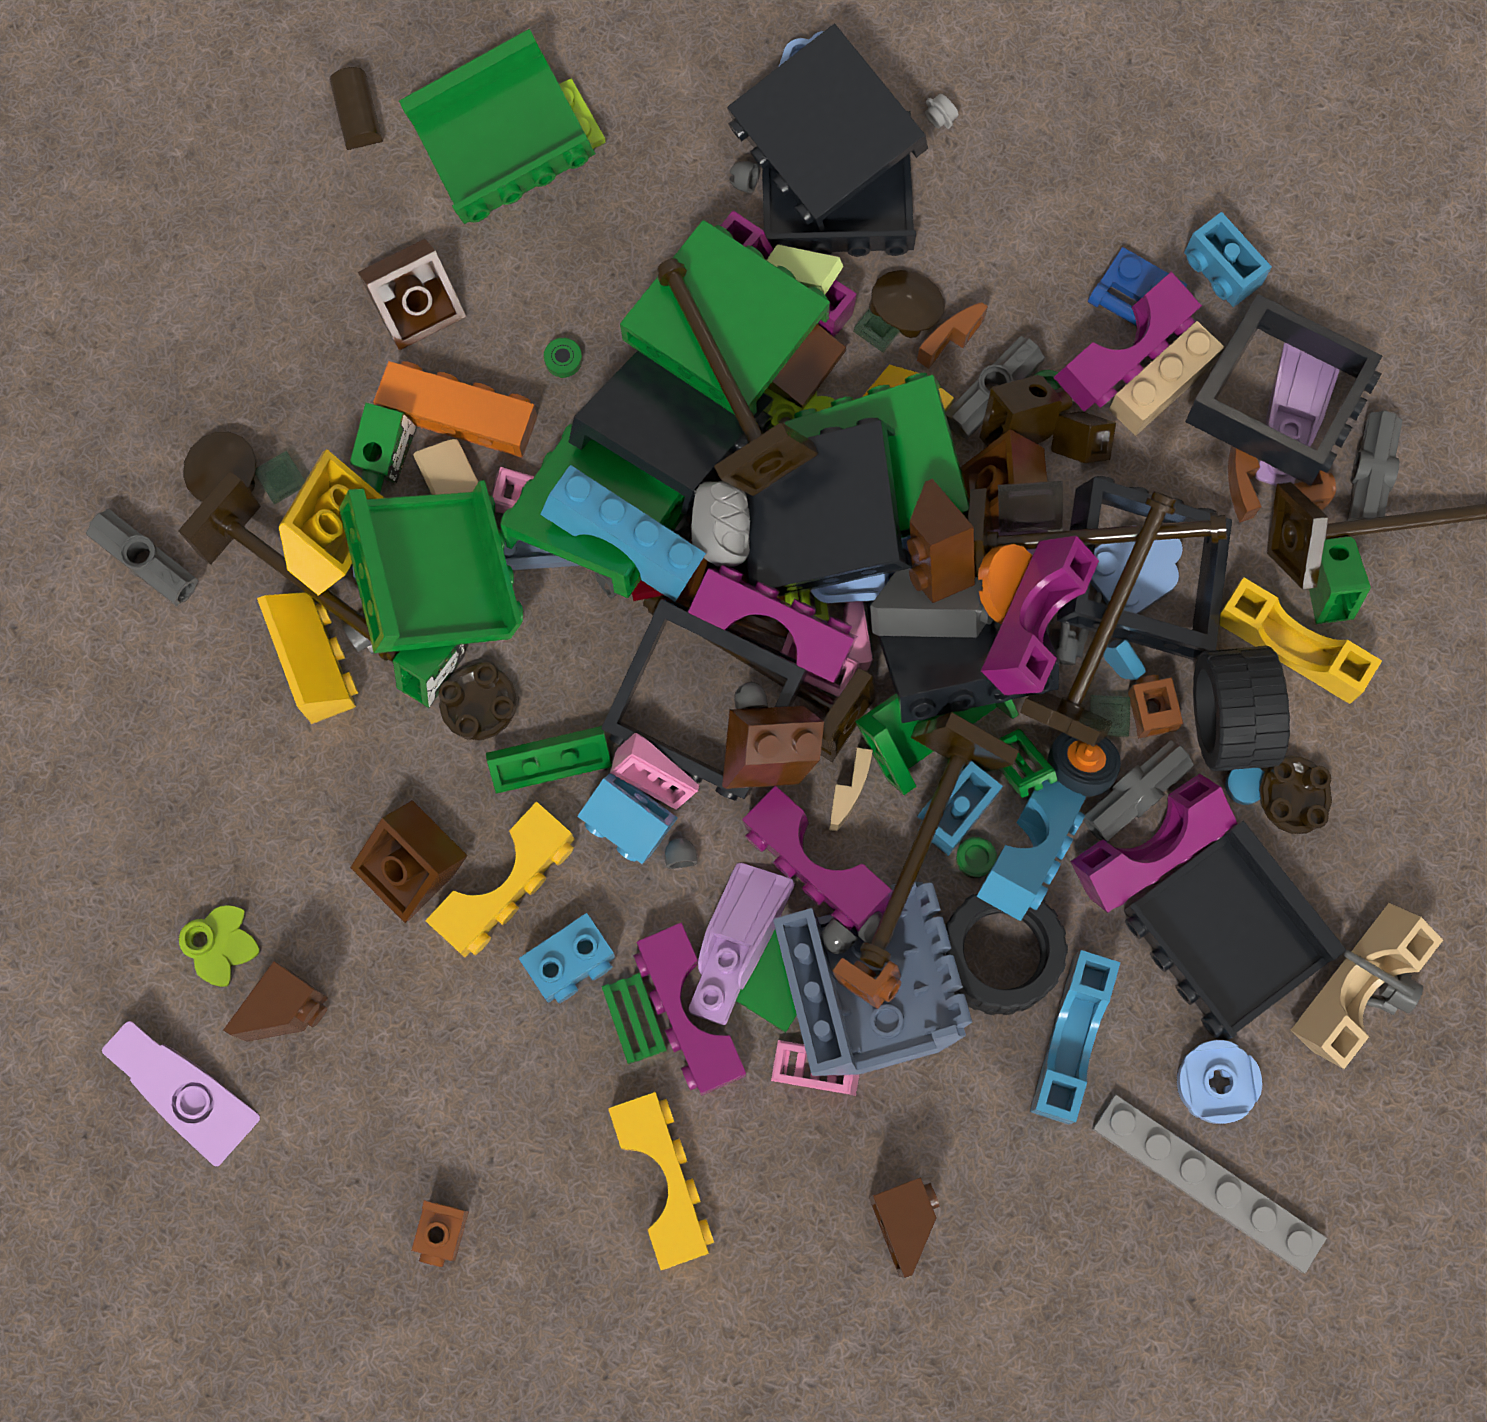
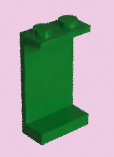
M894 694L855 722L869 749L873 750L872 754L884 777L900 793L906 795L917 787L908 769L934 752L912 739V733L916 724L936 719L939 716L902 723L897 694ZM1012 700L975 707L962 712H953L971 724H974L995 708H999L1012 719L1019 715Z

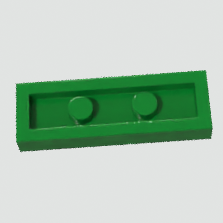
M602 726L487 752L486 759L495 793H502L612 767L604 730L601 729Z

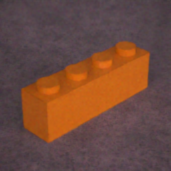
M388 361L373 401L374 405L403 413L417 427L521 458L524 456L537 419L535 405L522 395L512 393L509 396L495 393L493 388L482 383H473V386L461 383L451 374L438 372L435 375L424 372L418 365L407 361H402L401 364Z

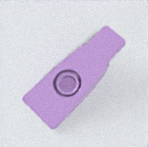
M1284 343L1265 425L1311 447L1324 419L1340 370ZM1260 460V469L1256 473L1257 480L1275 486L1278 483L1286 482L1294 484L1296 478Z
M744 863L735 865L706 929L698 960V969L702 976L689 1005V1012L692 1015L720 1025H725L728 1022L740 989H744L775 930L773 919L781 916L795 884L792 879Z
M132 1021L126 1022L102 1049V1053L131 1077L130 1081L157 1112L213 1166H219L260 1120V1116L201 1067L165 1044L160 1046Z

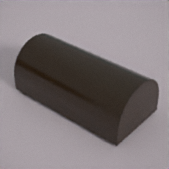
M347 67L334 72L330 76L329 81L346 149L351 150L383 142L365 71L357 67Z

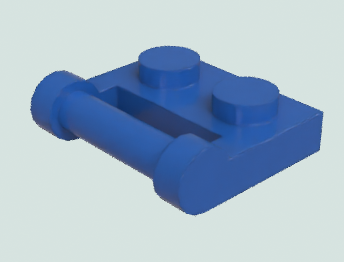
M1122 247L1101 281L1093 290L1088 303L1096 308L1101 305L1137 326L1132 306L1108 291L1113 287L1138 302L1169 273ZM1180 280V282H1181L1185 287H1187L1188 284H1186V283H1184L1183 281Z

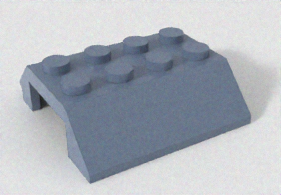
M914 882L895 927L893 938L886 949L891 954L889 961L895 963L899 968L901 986L895 997L889 1002L884 1001L879 1009H876L839 984L832 971L841 958H844L853 965L856 961L862 962L876 973L875 980L884 969V967L880 969L870 966L860 960L862 954L860 948L866 942L858 936V932L854 928L850 932L857 940L852 947L845 953L833 954L827 951L821 939L825 926L833 918L831 914L817 918L814 910L810 908L773 919L813 1076L860 1075L938 1053L966 1036L964 1027L973 1022L965 994H954V992L962 988V983L954 956L943 955L951 949V944L943 917L933 918V915L941 910L933 883L923 884V882ZM896 884L891 885L892 891Z

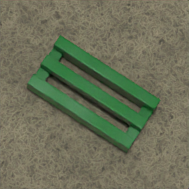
M1021 729L999 738V740L1012 746L1011 743L1017 741L1021 749L1039 770L1034 773L1019 753L1014 764L1025 778L1022 779L1012 765L999 769L1021 798L1029 795L1028 788L1033 787L1036 791L1042 789V782L1045 780L1050 784L1058 781L1055 770Z
M640 973L632 975V977L618 980L616 983L601 986L628 1065L667 1051ZM636 985L656 1046L648 1048L628 987ZM619 990L641 1050L634 1054L613 996V992Z

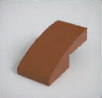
M981 302L958 312L946 320L919 347L917 361L930 369L950 341L964 348L985 320L988 306Z
M1231 446L1228 459L1229 489L1239 523L1254 518L1262 507L1250 481L1260 469V464L1257 458Z

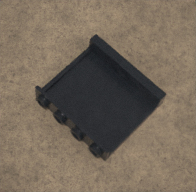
M835 23L727 107L732 118L728 125L741 142L745 139L750 142L754 147L750 153L763 170L769 166L776 175L772 181L784 197L791 194L798 203L794 208L806 225L813 222L820 232L825 229L822 222L823 219L910 152L917 158L928 149L925 133Z
M910 153L823 219L822 222L825 229L821 232L813 222L806 225L794 208L798 203L791 194L787 197L781 194L772 181L776 175L769 166L764 170L762 169L764 233L773 249L776 245H782L831 255L832 252H848L849 255L855 257L865 256L870 251H885L888 255L899 256L907 253L908 250H914L916 230H914Z
M638 350L574 416L569 437V443L580 450L593 439L685 496L681 513L684 515L692 509L695 493L700 484L715 482L716 480L723 481L720 479L714 466L749 443L734 414ZM765 393L756 402L757 412L754 415L762 434L767 431L773 419V416L768 413L774 398Z
M879 418L861 419L856 422L857 426L845 429L841 427L824 428L820 430V435L808 437L818 452L817 456L781 477L755 496L745 492L750 516L749 555L746 557L750 585L756 587L757 582H762L780 591L778 597L912 568V556L908 550L902 547L888 437L895 435V429Z
M874 600L867 601L868 619L871 630L872 621L870 605L873 603ZM995 620L990 625L986 624L977 638L877 635L899 700L901 722L925 720L951 712H962L975 707L1003 703L1012 699L1058 690L1059 661L1047 631L1045 630L1043 645L1057 659L1043 691L1004 695L981 672L1002 625Z
M1244 820L1124 910L1128 916L1125 919V923L1131 933L1138 939L1143 937L1153 948L1150 955L1155 964L1163 972L1170 970L1179 982L1175 987L1180 996L1189 1005L1195 1002L1205 1015L1201 1018V1021L1207 1031L1215 1038L1221 1036L1225 1041L1235 1037L1238 1031L1327 963L1335 960L1346 951L1345 947Z

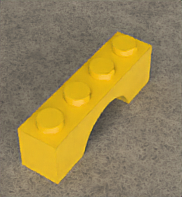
M1245 577L1233 590L1221 610L1220 626L1255 647L1270 646L1277 653L1281 663L1349 704L1364 692L1382 662L1381 659L1349 640L1328 638L1302 626L1284 611L1278 597Z
M537 801L509 830L515 845L516 859L508 879L496 890L483 895H465L452 891L425 920L463 957H466L470 952L477 955L491 940V937L488 935L489 931L498 922L502 925L506 924L519 909L515 903L526 892L529 895L534 894L546 880L543 873L553 862L557 866L562 864L574 849L570 845L575 840L573 834Z
M656 1092L608 1108L621 1149L642 1152L652 1157L660 1165L666 1176L668 1199L665 1209L659 1219L647 1229L660 1270L709 1254L707 1245L714 1243L707 1219L698 1221L694 1204L701 1201L694 1179L691 1178L685 1181L680 1164L688 1162L681 1140L678 1138L672 1141L667 1127L668 1124L674 1123L667 1098L659 1101Z

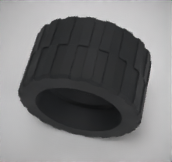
M1270 646L1201 652L1197 657L1193 676V708L1198 743L1207 767L1212 771L1279 766L1284 761L1288 750L1290 713L1286 679L1277 653Z
M978 893L972 894L965 899L961 906L957 907L945 925L951 949L943 955L954 956L962 983V988L954 992V994H965L968 1007L983 1011L984 1014H1003L1004 1016L1012 1015L1020 1010L1024 1011L1043 999L1056 986L1060 975L1064 972L1066 966L1065 959L1068 954L1064 926L1061 925L1055 910L1051 909L1044 899L1037 910L1029 907L1021 921L1030 927L1040 946V960L1035 973L1026 983L1015 988L997 989L987 986L978 980L967 966L964 956L965 939L970 928L981 918L991 914L1007 913L976 897Z

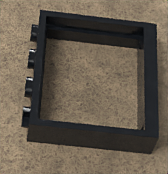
M1258 294L1197 395L1185 422L1311 486L1320 470L1328 473L1337 457V454L1331 452V449L1334 445L1340 448L1343 446L1352 429L1346 422L1348 418L1356 421L1367 402L1361 395L1363 391L1369 394L1372 393L1382 373L1375 369L1383 356ZM1258 329L1357 378L1318 450L1216 400Z
M1095 476L1075 489L1070 530L1098 528L1101 504L1147 517L1151 506L1145 504L1147 497L1151 498L1149 490L1142 487L1128 488L1116 484L1115 480L1110 477ZM1174 498L1176 499L1174 515L1166 513L1163 523L1210 520V513L1217 511L1209 508L1196 509L1184 505L1182 500ZM1226 518L1227 539L1219 540V543H1212V536L1204 537L1192 630L1123 610L1112 637L1194 661L1198 659L1197 657L1201 652L1216 650L1232 519ZM1086 545L1094 554L1096 545ZM1089 583L1084 594L1070 600L1058 610L1056 621L1096 632L1107 605L1088 600Z
M670 598L661 599L601 729L610 733L609 739L618 745H622L634 733H637L653 744L695 782L701 783L704 779L716 785L715 791L734 801L738 797L745 799L750 795L753 787L725 789L722 786L724 772L621 722L667 621H670L787 678L774 707H789L793 705L808 670L797 666L796 659L732 628L723 630L688 613L690 608L677 601L674 602Z

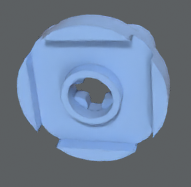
M1213 1040L1196 1046L1184 1056L1177 1073V1089L1182 1102L1193 1116L1208 1123L1226 1124L1242 1119L1253 1108L1261 1095L1262 1076L1257 1062L1251 1055H1247L1243 1049L1239 1048L1238 1045L1230 1041ZM1215 1070L1220 1071L1222 1077L1229 1078L1230 1085L1223 1087V1094H1218L1216 1089L1209 1085V1079L1214 1077Z

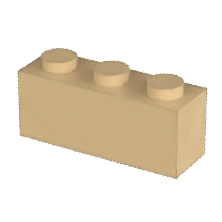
M1196 321L1115 395L1109 411L1136 436L1216 364L1224 346Z

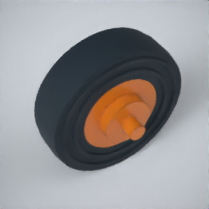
M1064 732L1053 742L1047 761L1055 770L1057 780L1062 785L1084 796H1096L1107 791L1115 782L1121 765L1119 752L1107 737L1093 747Z

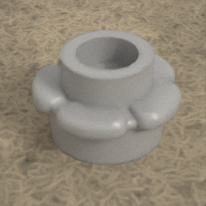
M940 93L934 99L928 98L926 100L928 109L925 111V115L936 128L939 129L944 125L949 129L953 126V121L959 114L954 104L945 95Z

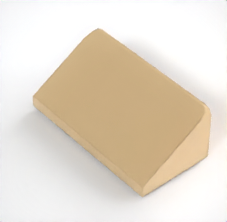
M457 439L444 441L416 451L413 454L432 495L473 492L478 484V480Z

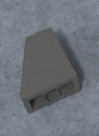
M909 569L896 571L870 605L872 633L879 636L977 638L986 624L990 625L994 620L987 614L981 603L979 591H982L983 587L982 580H978V577H975L974 586L932 603L922 590L917 591L910 580Z

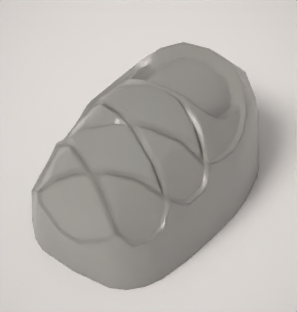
M724 481L704 482L697 488L692 514V544L705 552L704 558L714 566L721 567L723 564L728 567H736L742 564L749 555L750 516L745 492Z

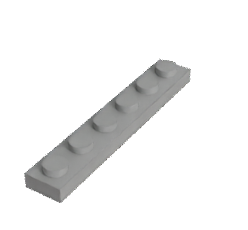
M1113 1095L1092 1128L1093 1131L1301 1273L1307 1272L1327 1239L1117 1095Z

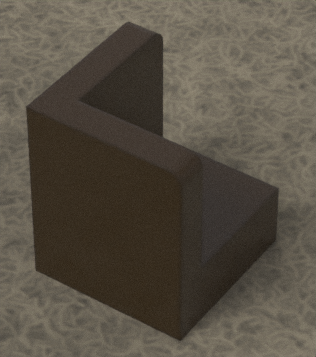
M1086 412L1059 414L1053 433L1051 450L1053 453L1082 463L1110 460L1116 422Z

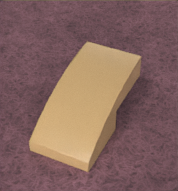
M857 748L851 786H835L829 830L838 831L857 804L866 782L873 750Z

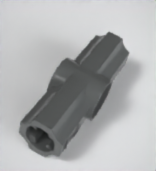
M1020 336L993 365L984 368L979 375V379L945 412L949 429L958 437H963L967 440L983 424L990 391L985 385L988 383L1001 385L1028 378L1045 360V356L1040 351L1039 346L1030 338L1026 339Z
M1388 411L1370 412L1367 416L1361 449L1358 451L1353 464L1357 466L1355 478L1351 477L1350 479L1354 487L1347 521L1385 516L1388 495L1395 484L1400 464L1399 458H1396L1403 419L1397 417L1395 413Z
M106 509L92 519L86 535L175 606L186 602L195 592V587L199 582L196 577L156 547L149 538L141 535L111 510ZM150 551L149 557L145 562L135 564L138 554Z
M1170 740L1141 767L1137 765L1111 788L1113 791L1108 796L1100 800L1086 813L1083 821L1087 828L1097 839H1103L1108 842L1135 817L1139 819L1165 795L1164 792L1171 785L1175 784L1194 766L1190 755L1181 745Z

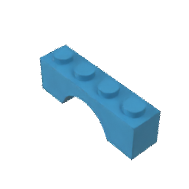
M571 465L549 494L540 514L573 536L582 534L592 535L613 544L634 562L643 582L674 602L706 555L705 552Z
M1045 780L1042 782V789L1038 791L1034 789L1016 822L1029 836L1033 847L1016 848L1005 845L976 896L1019 921L1022 920L1029 907L1037 910L1048 891V888L1044 887L1042 883L1050 885L1061 863L1054 860L1055 857L1060 860L1063 859L1073 841V838L1067 836V834L1069 833L1074 836L1085 817V814L1079 812L1086 796L1066 788L1059 781L1050 784Z
M1080 950L1073 956L1030 1108L1031 1113L1068 1125L1077 1121L1087 1085V1071L1093 1044L1103 1014L1110 1002L1121 962Z

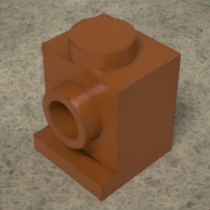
M1150 675L1136 680V685L1132 686L1128 695L1138 739L1177 731L1183 724L1172 678L1160 680L1159 675ZM1146 702H1155L1159 708L1158 712L1149 713Z
M424 1200L422 1214L411 1251L421 1253L419 1262L443 1267L445 1260L456 1261L469 1211ZM437 1226L441 1227L445 1234L444 1239L440 1243H434L430 1238L431 1230Z

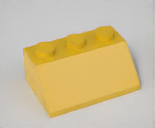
M328 449L320 455L279 525L287 570L318 596L344 577L352 564L339 510L348 490L364 489L366 499L384 498Z
M305 592L258 597L259 606L295 703L309 722L314 724L355 708L356 705L352 696L358 694V689L351 673L343 674L339 660L344 659L345 655L337 636L330 638L326 625L331 624L332 621L327 608L317 603L315 599Z

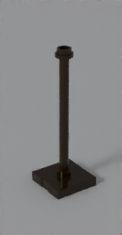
M676 258L668 259L657 268L659 273L658 280L661 285L670 286L749 442L714 467L721 480L755 496L781 477L817 456L818 452L811 440L782 422L762 434L683 279L687 273L684 264L679 263Z
M231 471L226 474L178 530L195 552L210 565H212L229 543L235 539L371 641L366 619L363 615L328 589L318 596L287 570L283 555L244 527L261 506L242 479ZM400 651L379 653V657L384 661L389 660L393 663V659Z
M1292 482L1278 483L1276 486L1267 554L1302 590L1317 588L1325 540L1487 519V503L1328 523V516Z
M987 488L971 489L968 521L974 527L975 577H978L979 568L984 556L992 548L1016 544L1024 547L1026 550L1036 549L1039 541L1077 536L1085 545L1136 542L1143 526L999 536V533L994 532ZM1217 512L1210 513V520L1163 523L1155 540L1212 536V543H1219V540L1227 539L1225 515H1217Z
M1153 491L1151 498L1147 497L1145 504L1151 506L1068 696L1061 699L1048 692L1030 695L1025 699L1020 713L1093 747L1107 737L1113 722L1085 710L1082 702L1166 513L1174 515L1176 499L1157 491Z
M663 595L644 599L643 606L648 609V613L654 615L660 600L668 597ZM709 641L784 687L787 678ZM860 668L857 669L840 696L835 699L830 698L804 681L797 694L798 697L825 713L821 756L830 762L834 761L857 727L855 721L865 715L875 700L873 677Z
M952 712L939 716L936 719L916 724L911 736L915 741L949 760L871 944L863 943L860 948L862 952L860 960L876 968L882 969L885 962H889L891 954L886 951L962 769L966 768L971 761L984 772L1008 767L1014 764L1019 750Z

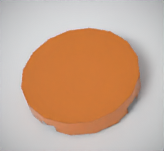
M1016 544L992 548L984 556L978 572V580H982L983 590L979 591L981 603L987 614L999 624L1003 623L1033 557L1024 547Z

